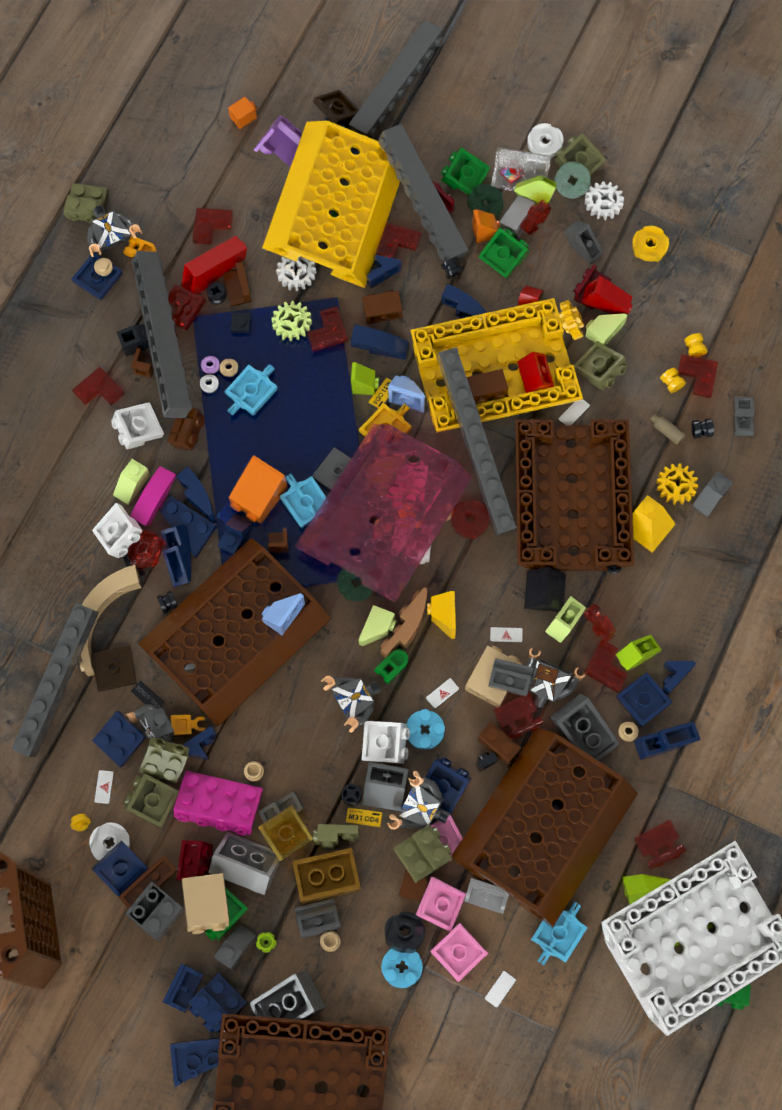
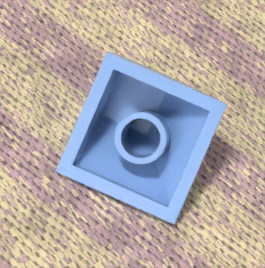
M395 376L388 387L389 402L399 406L406 404L409 409L424 413V393L409 377Z
M300 593L276 601L271 607L268 605L262 613L263 623L283 636L304 607V596Z

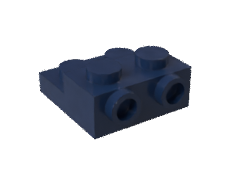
M442 757L441 759H435L426 778L436 782L442 792V797H444V802L440 808L451 814L472 778L469 777L470 773L461 767L459 769L451 766L452 762L449 759Z
M218 973L188 1003L191 1005L189 1008L191 1013L195 1017L200 1015L205 1020L203 1025L211 1033L214 1030L216 1033H219L221 1031L222 1014L237 1015L248 1002Z

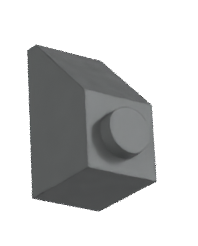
M576 221L564 231L571 247L589 264L593 263L604 253L588 223Z
M718 471L703 489L692 507L705 517H708L728 493L733 482Z
M239 925L225 940L214 958L231 970H234L257 936L242 925Z

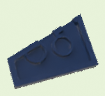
M172 496L168 498L160 511L171 527L184 524L190 552L197 558L217 526Z
M220 1037L170 1044L174 1087L218 1066Z

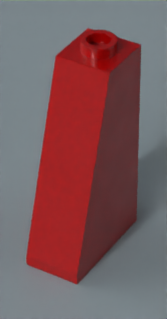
M234 236L184 264L181 287L191 298L196 297L209 284L221 278L223 273L233 269L236 266L235 263H240L245 259L247 252L245 243L240 241L237 236Z

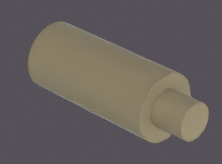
M654 414L650 419L655 423L654 427L676 445L684 439L686 434L663 416L659 418Z

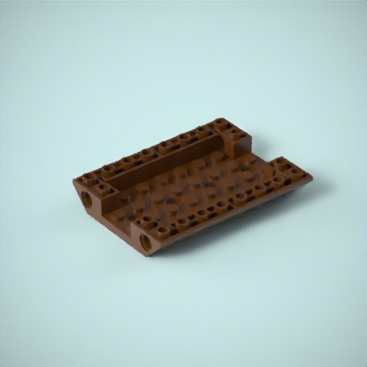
M515 420L518 566L531 570L549 567L556 571H609L607 566L613 568L612 565H617L616 568L634 566L629 420H591L590 425H553V420ZM568 440H573L576 443V446L574 448L567 447L566 442ZM573 475L577 478V482L569 483L567 477ZM575 511L578 514V518L570 519L568 513ZM575 547L579 550V554L572 556L568 550Z
M251 538L149 632L138 645L218 727L323 628L331 618L301 584L263 546ZM274 583L281 585V590L277 593L270 590L271 585ZM300 593L304 596V607L283 636L263 623L262 613L268 605L271 607L276 601ZM251 610L253 616L250 619H244L242 617L243 611ZM216 637L224 638L222 646H215L213 644ZM189 663L194 664L196 667L195 671L191 674L185 672V666Z
M537 728L451 855V858L481 880H489L520 901L518 905L553 928L638 793L624 777L556 733ZM581 768L584 771V776L576 777L573 770ZM555 800L561 801L563 808L555 810L552 807V802ZM533 833L539 834L541 842L533 843L530 835ZM510 867L518 868L519 876L511 877L508 869Z
M0 851V892L10 890V893H7L8 904L12 906L13 915H10L11 927L15 928V931L0 934V976L4 980L41 990L47 986L62 965L51 883L29 867ZM16 949L18 951V956L9 957L12 950Z
M222 1014L213 1110H383L390 1027ZM239 1074L244 1078V1083L241 1087L233 1086V1076ZM277 1078H283L286 1082L285 1088L281 1091L276 1090L273 1085ZM319 1081H324L328 1086L324 1094H319L315 1090V1085ZM362 1084L369 1088V1094L366 1097H360L357 1094V1088Z

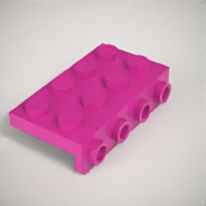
M186 771L173 809L174 817L181 822L191 821L199 826L206 827L208 825L215 827L220 831L229 830L242 836L246 834L251 835L263 788Z

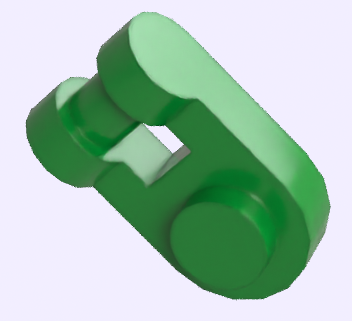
M399 649L394 650L375 668L374 672L377 675H381L389 685L408 665L407 653ZM388 665L393 668L390 673L386 670Z

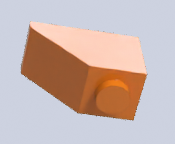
M477 209L473 210L472 228L476 243L491 240L500 228L499 220H495L494 214Z

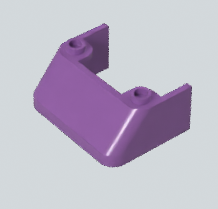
M280 115L259 140L254 150L257 152L260 149L264 154L274 153L291 167L302 132L288 119Z

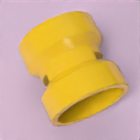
M701 333L689 335L684 339L686 346L689 347L688 353L690 358H698L707 353V348L702 343L704 339Z
M675 367L670 368L660 377L662 382L667 384V389L670 393L680 390L686 384L685 380L679 377V372Z

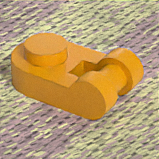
M133 236L129 238V244L123 250V253L128 257H134L137 251L157 252L154 244L137 237L133 238Z

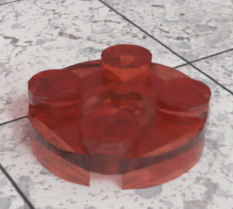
M541 200L537 206H531L527 212L529 216L523 221L520 228L529 235L534 234L539 229L537 226L540 223H544L551 211V205Z
M475 500L460 502L452 511L451 525L460 536L476 539L488 528V511L482 503ZM471 515H473V520L475 522L467 523V519L465 517H470Z
M143 531L140 534V539L132 543L128 548V558L131 559L132 565L140 569L156 566L164 545V540L152 531Z
M592 604L583 611V614L593 624L592 630L597 637L601 635L605 641H609L616 636L614 634L616 633L615 628L607 615L603 616L599 613L602 609L596 604Z

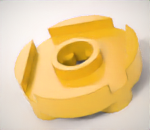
M645 226L640 231L638 230L632 241L635 257L648 262L660 261L666 255L669 247L668 236L666 237L664 231L656 226ZM653 241L655 246L649 247L646 243Z

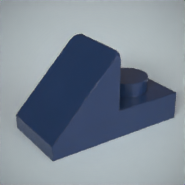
M374 255V262L378 269L374 268L368 273L367 284L372 289L402 270L401 261L399 259Z
M235 514L226 522V531L217 545L218 548L233 555L238 551L253 522Z
M666 661L663 666L671 674L663 682L665 685L662 689L663 692L668 696L694 668L696 663L694 661Z
M210 726L183 744L184 747L189 748L188 756L209 760L201 747L212 744L217 735Z

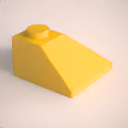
M648 495L632 514L633 539L651 553L655 551L675 526V522L665 508Z
M455 591L432 596L431 603H427V615H431V621L451 639H455Z

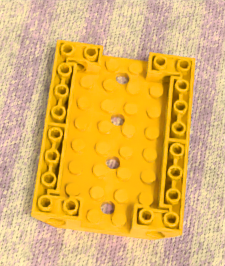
M329 121L306 122L262 248L297 261L300 256L331 268L332 276L365 288L367 275L371 271L374 255L377 253L400 183L396 177V171L393 165H390L388 162L387 154L380 147L379 141ZM350 149H358L359 154L354 155ZM340 179H346L349 185L343 186L340 183ZM335 210L338 213V217H332L329 211ZM318 243H326L327 249H321Z
M554 298L410 330L421 382L436 432L459 428L446 385L439 387L436 384L438 380H444L436 358L438 353L457 347L466 377L472 376L474 372L487 373L503 369L508 386V397L476 404L481 423L583 400L574 365H570L564 344V330ZM531 352L552 356L554 361L548 363L554 387L526 393L519 368L516 371H512L508 366L510 364L518 365L517 362Z

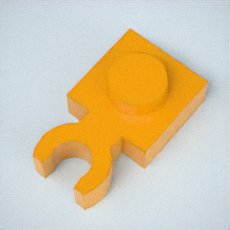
M171 715L170 717L174 736L191 735V730L196 732H203L205 730L204 727L200 728L197 725L199 721H204L205 717L200 716L195 720H191V715Z

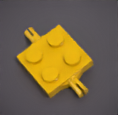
M383 403L359 429V432L368 440L361 448L362 451H365L367 454L375 446L388 455L412 429V426L403 418L409 407L403 404L396 411Z

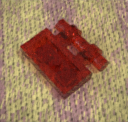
M527 693V697L520 696L493 710L501 728L510 726L511 731L505 734L511 739H517L522 736L521 734L529 730L534 731L538 729L537 726L544 723L541 716L533 719L531 714L538 710L530 693ZM526 718L527 723L517 727L515 722Z
M670 820L634 838L643 857L649 854L652 855L653 859L647 862L650 870L663 866L664 862L672 858L676 859L680 857L681 853L686 851L683 844L676 847L673 841L680 837ZM667 845L669 851L660 855L657 850Z

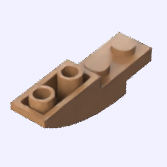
M425 587L421 591H416L412 596L413 601L409 606L406 604L400 610V622L403 624H399L394 629V635L390 640L387 638L382 643L381 655L386 658L399 645L406 650L414 639L425 614L427 604V589Z

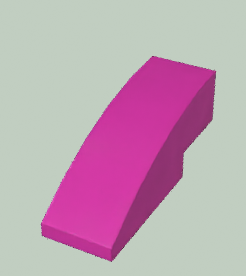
M159 466L142 492L130 517L145 526H150L158 509L162 508L177 474Z

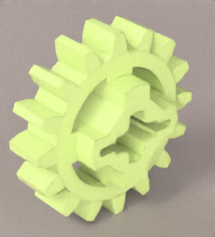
M294 301L291 302V305L284 302V307L279 305L278 311H274V317H272V323H274L272 326L273 330H276V335L282 334L283 340L289 337L290 341L293 340V337L299 340V335L305 337V331H310L309 325H312L311 313L307 312V307L302 308L300 302L295 305Z

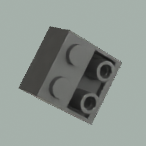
M369 762L362 805L400 812L403 807L409 769Z
M151 882L125 914L159 942L183 914L185 909L156 884Z

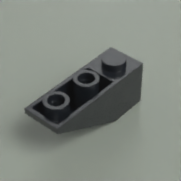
M145 324L133 325L116 332L126 357L135 354L137 347L142 350L149 348Z

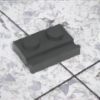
M495 658L488 687L527 697L534 668Z
M334 898L294 909L302 939L341 928Z

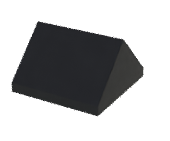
M549 567L527 571L524 609L559 612L564 602L566 574Z

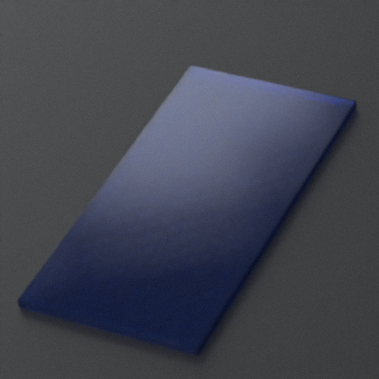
M338 297L300 302L302 308L306 306L307 312L311 313L312 325H309L310 331H305V337L299 335V340L293 337L292 341L289 340V337L283 340L282 334L277 336L276 330H273V312L278 311L279 305L193 317L200 380L203 376L208 375L201 368V362L207 356L216 357L219 364L225 359H233L238 364V372L232 377L224 376L220 372V367L216 373L210 374L214 375L219 382V386L214 392L207 393L201 389L219 541L226 531V522L235 514L249 520L246 517V513L243 511L237 512L230 506L229 496L253 455L284 474L285 477L292 474L297 483L311 477L334 447L362 465ZM232 313L251 314L250 334L231 333ZM210 362V363L207 364V366H212V365H213L212 362ZM268 364L273 366L275 370L268 378L277 385L278 389L254 416L242 408H239L234 416L231 415L227 410L234 404V401L225 394V390L248 365L263 372ZM231 365L226 366V369L232 368ZM207 381L206 384L211 385L212 381ZM363 473L343 499L315 481L333 506V509L321 517L327 525V528L321 531L316 522L309 523L305 527L300 528L282 500L279 499L262 523L258 521L253 522L239 547L240 549L252 538L269 552V533L283 532V528H287L289 553H273L271 555L302 587L378 577V571L375 570L377 564ZM287 480L286 482L288 489L285 492H287L291 487ZM220 549L221 563L223 565L232 554ZM274 583L271 585L270 590H281V585Z

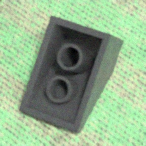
M581 693L550 716L552 722L568 742L598 761L620 745L589 698Z
M308 971L295 973L249 1003L255 1016L307 1020L326 1008Z

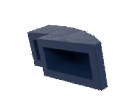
M450 284L446 285L442 294V304L455 308L457 317L466 318L487 313L470 295Z
M354 324L351 347L369 350L370 354L406 360L409 341L380 330Z
M186 466L176 476L180 484L186 489L184 495L195 508L214 523L216 518L211 500L200 480Z
M184 524L161 531L166 550H162L173 587L191 582V555Z
M693 721L640 737L634 741L640 760L698 742L701 738Z

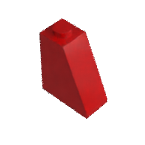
M599 276L586 285L581 303L609 314H629L633 306L631 303L633 296Z

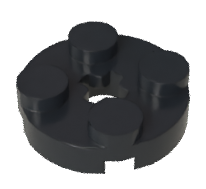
M400 912L399 915L391 916L387 920L384 930L385 941L393 950L411 954L416 952L423 944L426 930L421 919L416 914ZM408 929L409 935L403 936L399 931Z

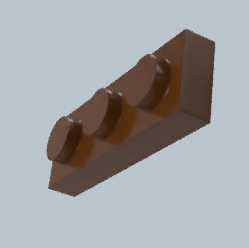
M163 855L118 898L129 909L151 882L160 888L177 872V869Z

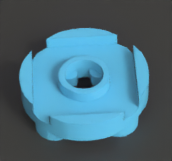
M423 709L412 714L407 721V728L410 729L408 741L413 747L429 750L437 747L442 742L445 726L441 717L435 712ZM429 726L430 733L421 734L422 729L420 727Z
M390 949L384 956L381 966L385 979L396 988H408L415 984L420 978L423 968L422 961L417 952L411 954L401 953ZM401 961H404L405 965L408 966V969H405L403 973H400L399 969L396 968V965L400 964Z

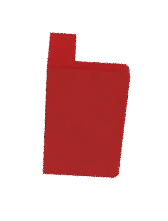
M531 352L517 362L526 393L554 387L545 354Z

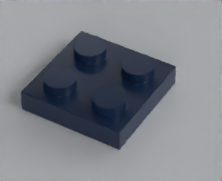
M93 253L94 257L90 255L71 280L74 284L102 301L123 275V272L113 265L109 275L101 276L97 274L94 264L102 257Z
M647 672L616 696L618 701L641 728L672 704L669 697Z
M116 711L92 741L119 767H123L147 736L120 711Z
M121 840L91 869L119 897L149 868Z

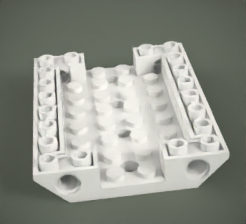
M736 841L601 922L605 943L648 1018L666 1036L782 963V918L779 914H771L752 882L757 876ZM741 902H745L748 906L746 913L740 910ZM709 922H712L716 927L713 934L707 929ZM676 942L680 943L683 947L681 954H677L674 950ZM643 963H646L650 968L648 975H644L641 972L640 968Z

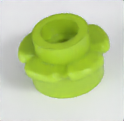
M270 932L259 934L258 941H256L257 948L265 953L270 952L276 946L275 936Z

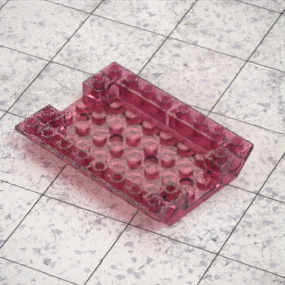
M373 424L295 547L327 565L332 562L361 578L364 586L396 603L470 483L472 476L456 460L391 425ZM410 456H416L418 457L419 461L417 463H411L409 462L408 458ZM392 486H396L400 489V491L396 494L390 493L389 488ZM372 517H377L380 519V523L372 525L369 520ZM357 548L360 550V554L352 556L349 553L350 550Z

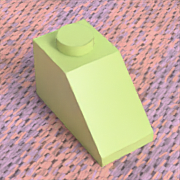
M625 313L599 315L595 320L591 319L586 325L587 331L585 336L594 343L598 341L606 346L624 326L627 315Z
M131 459L119 477L113 496L130 505L151 476L148 468Z
M570 596L545 632L561 643L573 629L586 607Z
M373 605L360 635L359 645L365 646L388 636L390 631H394L397 624L395 613Z

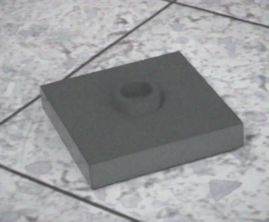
M334 447L312 477L315 481L343 499L364 472L365 467Z

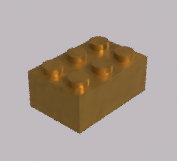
M352 848L292 861L302 904L361 891Z

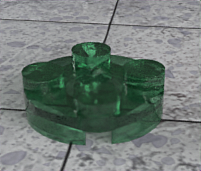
M575 161L563 164L555 175L556 189L562 196L567 198L581 197L588 191L591 183L588 169L583 164ZM570 175H574V178H578V181L575 182V185H572L571 183L567 182V180L570 179Z
M477 185L467 198V206L472 212L477 209L494 214L496 218L503 209V194L491 185ZM486 199L489 202V204L487 206H484V203L481 202V200Z
M361 563L347 565L340 571L337 578L339 592L346 599L354 602L367 599L373 593L376 585L373 572L368 566ZM356 577H359V581L362 582V585H358L357 588L353 587L354 584L351 583V580H355Z

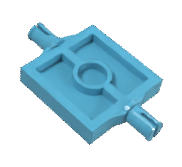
M268 364L263 372L248 365L225 390V394L234 401V404L227 410L231 415L234 416L239 408L247 410L253 416L278 389L277 385L268 378L275 370L274 367Z
M292 474L286 476L285 478L291 487L280 496V499L299 527L303 528L309 523L316 522L321 531L327 528L321 517L333 509V506L311 476L297 483Z
M573 902L569 911L562 912L553 928L542 921L531 938L543 950L537 960L540 963L545 956L541 963L542 965H545L550 955L566 963L588 927L580 923L575 917L581 908V905L578 904L574 910L577 905L576 902Z

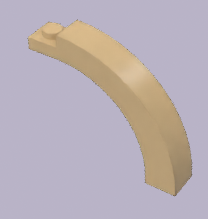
M135 565L123 568L106 577L89 593L82 604L99 612L79 659H82L79 660L81 671H84L87 676L95 675L91 655V641L94 627L100 615L111 602L121 595L142 588L138 569Z

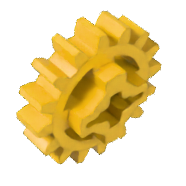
M569 300L561 302L560 308L562 312L559 313L563 328L567 334L570 333L574 340L582 338L583 332L581 328L584 327L580 312L576 306L573 307Z
M680 463L678 467L671 464L670 469L664 467L663 472L659 473V478L656 481V484L659 485L657 491H662L661 498L667 497L666 502L673 500V505H675L679 501L682 505L684 499L689 502L691 496H695V490L698 488V484H696L698 478L692 477L694 471L688 472L689 466L683 469Z

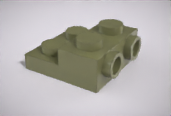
M583 133L579 136H572L567 141L569 145L566 148L561 147L555 153L557 157L554 159L565 173L569 172L579 184H582L606 160Z
M73 183L64 207L66 218L72 221L83 220L91 223L92 220L96 219L93 209L100 205L105 209L109 192L108 188Z
M597 341L574 364L576 372L588 378L590 384L604 391L606 388L613 386L618 375H623L626 372L627 362L623 355Z
M151 737L139 772L177 783L188 758L189 748L161 738Z
M142 773L141 776L137 775L132 783V786L135 787L132 794L128 793L123 801L125 805L124 810L162 828L179 791L145 773Z
M318 824V829L314 830L313 834L315 845L322 846L324 850H335V847H339L340 839H343V842H355V839H360L359 825Z
M430 825L422 828L393 848L415 883L452 859L450 856L452 854L451 849L448 845L441 843L439 831L435 827L431 828Z

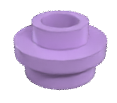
M207 356L202 360L201 368L205 373L214 374L219 370L220 364L216 357ZM208 363H213L212 366H207Z

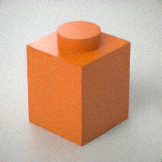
M246 97L228 107L229 116L239 129L257 119V108L253 101L249 102Z

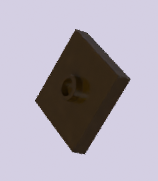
M340 90L317 96L313 100V103L327 118L337 125L351 121L359 111Z
M130 645L91 653L98 692L137 684Z

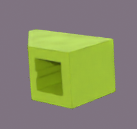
M539 175L517 183L514 192L524 198L527 197L533 200L538 206L544 205L547 207L556 189L557 182Z

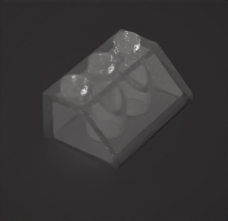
M498 147L491 187L514 191L516 184L539 175L547 178L551 156ZM505 168V176L510 180H513L518 177L520 169L523 171V173L520 178H518L511 184L501 174V170ZM515 168L517 173L510 175L507 169Z

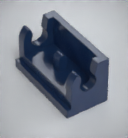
M181 964L165 995L163 1003L185 1013L189 1006L188 1002L193 998L204 975Z

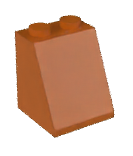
M253 455L229 496L230 506L237 512L243 511L246 513V517L249 520L262 523L279 501L280 496L288 489L285 475Z

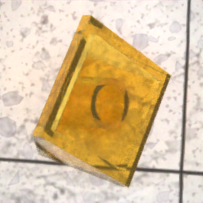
M292 805L258 827L279 861L284 860L313 840L312 835Z

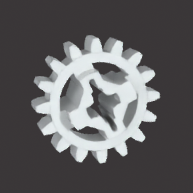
M602 181L601 185L595 183L594 188L590 186L589 192H586L584 202L587 205L586 210H591V216L596 214L597 219L603 216L604 220L607 219V216L613 219L614 213L619 215L620 209L623 208L624 197L622 196V190L617 191L618 186L612 187V182H609L608 185H605L604 181Z
M300 256L297 261L284 257L281 258L282 263L277 264L279 269H276L278 281H282L283 287L288 285L289 290L295 287V290L298 291L299 287L305 290L306 284L311 286V280H315L314 274H316L313 261Z

